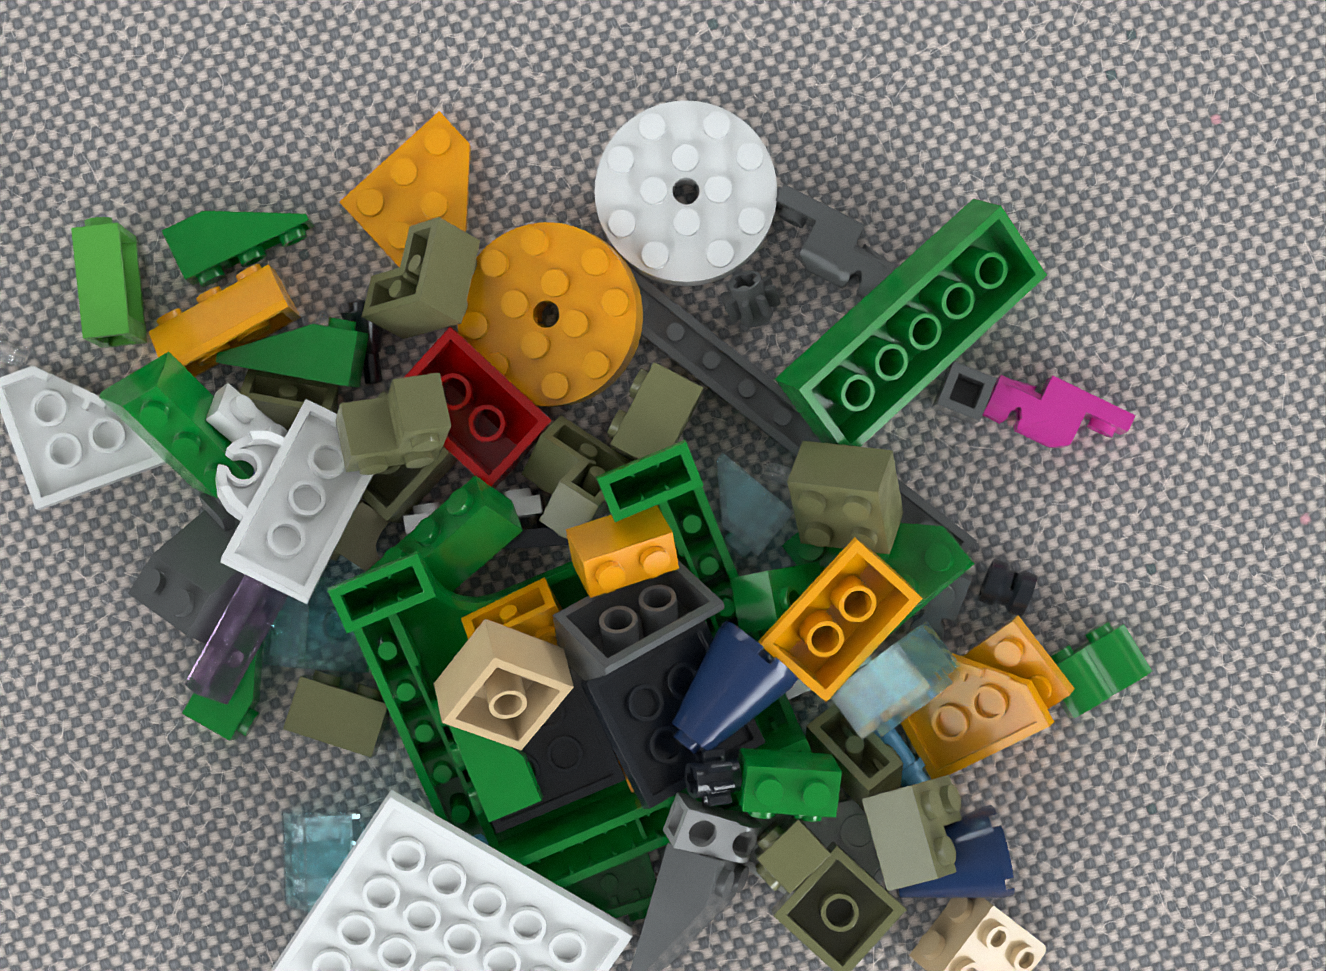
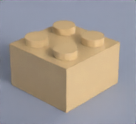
M484 619L434 682L442 723L518 750H522L574 688L564 648Z

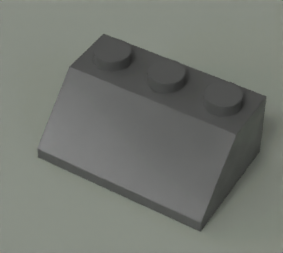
M678 560L679 569L661 574L656 578L646 579L616 589L610 593H604L592 598L587 596L552 615L557 645L564 648L568 665L584 681H588L611 673L724 609L723 601Z

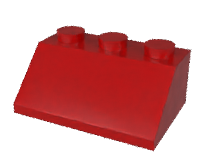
M450 326L404 377L440 373L451 422V428L443 446L475 476L491 487L496 488L528 454L553 420Z

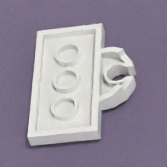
M305 399L286 437L270 431H250L248 435L234 441L226 448L225 455L232 461L243 460L253 466L255 474L251 478L238 479L231 474L227 466L218 464L215 477L218 498L226 511L240 521L222 555L221 563L305 604L308 603L373 476L362 475L359 471L346 472L335 421L337 414Z

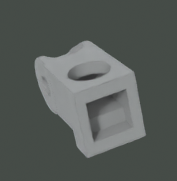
M678 792L663 831L673 848L733 862L747 863L750 860L762 824L753 817L738 811L724 810L718 806L703 807L702 802L697 801L696 798Z

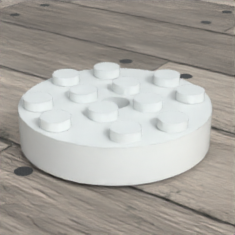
M699 101L667 102L648 108L631 118L616 132L606 146L600 159L595 179L597 215L608 243L623 257L630 268L642 276L673 286H699L712 283L731 275L744 266L764 242L772 224L777 202L775 201L777 198V181L774 165L759 136L747 123L730 111ZM687 184L694 187L696 185L699 196L691 204H681L673 197L675 186L679 187L680 185Z

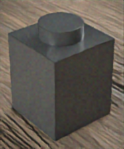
M954 361L946 370L931 408L974 425L981 420L997 378Z

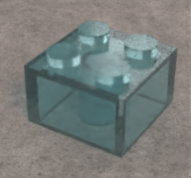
M926 621L847 679L833 694L831 699L862 740L875 730L882 737L950 686L953 682L948 675L957 669L960 664Z

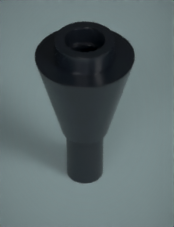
M366 299L348 302L349 311L340 313L342 319L356 322L355 331L369 333L363 366L365 384L382 382L379 352H381L383 328L362 318Z

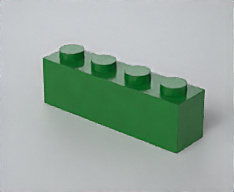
M474 476L461 488L455 490L449 499L431 515L421 520L416 528L397 545L388 549L383 557L367 571L418 551L426 561L434 577L444 588L453 592L523 531L512 500L477 476Z

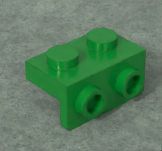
M647 852L566 886L563 889L614 918L628 915L631 922L646 918L657 879L649 853Z

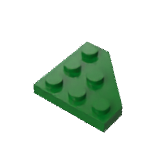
M900 523L890 554L876 553L923 598L890 634L975 564L944 526ZM798 532L782 545L797 566L819 562L821 573L843 550V548L817 547L811 544H803L800 542Z

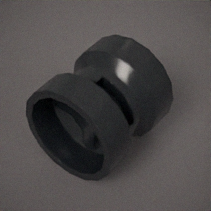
M993 559L982 582L977 600L988 605L1000 604L1005 606L1008 613L1022 617L1034 592L1037 575L1027 571L1017 573L1010 570L1007 563Z

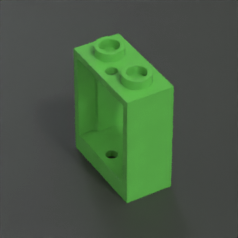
M95 217L84 220L85 226L71 228L83 339L101 348L147 343L136 236L119 223H113L111 217Z

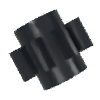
M724 748L698 751L695 755L696 762L688 763L685 767V783L689 795L692 798L702 797L703 807L732 803L731 793L739 792L742 787V772L738 760L735 757L725 758Z

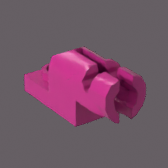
M1003 375L997 378L982 415L1000 424L1007 419L1011 411H1014L1016 413V422L1013 425L1014 432L1048 448H1065L1069 446L1083 418L1090 420L1087 425L1089 429L1112 438L1114 433L1119 435L1127 433L1136 416L1055 376H1051L1045 381L1039 393L1035 391L1037 386L1012 380Z

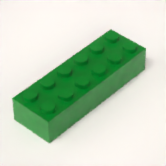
M973 198L775 378V381L821 443L861 447L1042 281L1047 274L1002 206Z

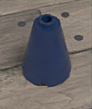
M725 621L719 627L672 722L679 729L673 737L695 755L700 748L706 751L715 749L789 691L799 679L778 658L774 659L763 649L764 647L729 621Z
M992 805L983 806L962 816L960 821L944 825L946 836L952 840L955 847L956 861L954 864L957 872L935 880L895 889L898 897L1006 898L1013 896L1015 888L1005 886L1006 879L1014 878L1002 825L992 827L989 816L997 814L995 808Z

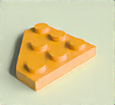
M438 111L341 199L339 203L391 260L400 267L410 226L440 217L466 232L469 203V165L471 160L470 143Z
M908 639L872 658L873 662L868 663L919 758L924 762V767L931 780L951 775L1050 727L1054 723L1052 716L1031 680L913 639Z

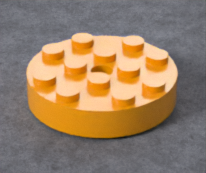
M539 222L520 226L502 234L487 245L476 257L477 267L471 279L467 297L468 306L462 323L457 324L458 333L536 406L560 407L584 402L606 390L622 375L630 364L639 344L643 324V306L640 290L633 272L623 257L610 244L590 232L571 225ZM547 303H554L559 310V319L556 324L548 328L545 324L539 322L543 321L542 312Z

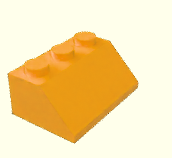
M255 264L236 275L238 282L223 290L220 286H216L200 294L196 298L198 304L182 312L178 308L162 315L156 320L158 326L150 330L149 335L158 357L170 352L196 377L219 364L215 362L217 353L262 340L301 318V315L276 271L269 264L263 268L260 264Z
M854 537L764 634L758 643L774 658H778L806 686L827 702L923 598L875 552Z

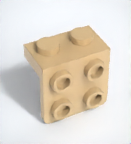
M951 898L946 908L921 937L919 943L909 956L926 971H1032L1044 956L1046 947L985 898Z

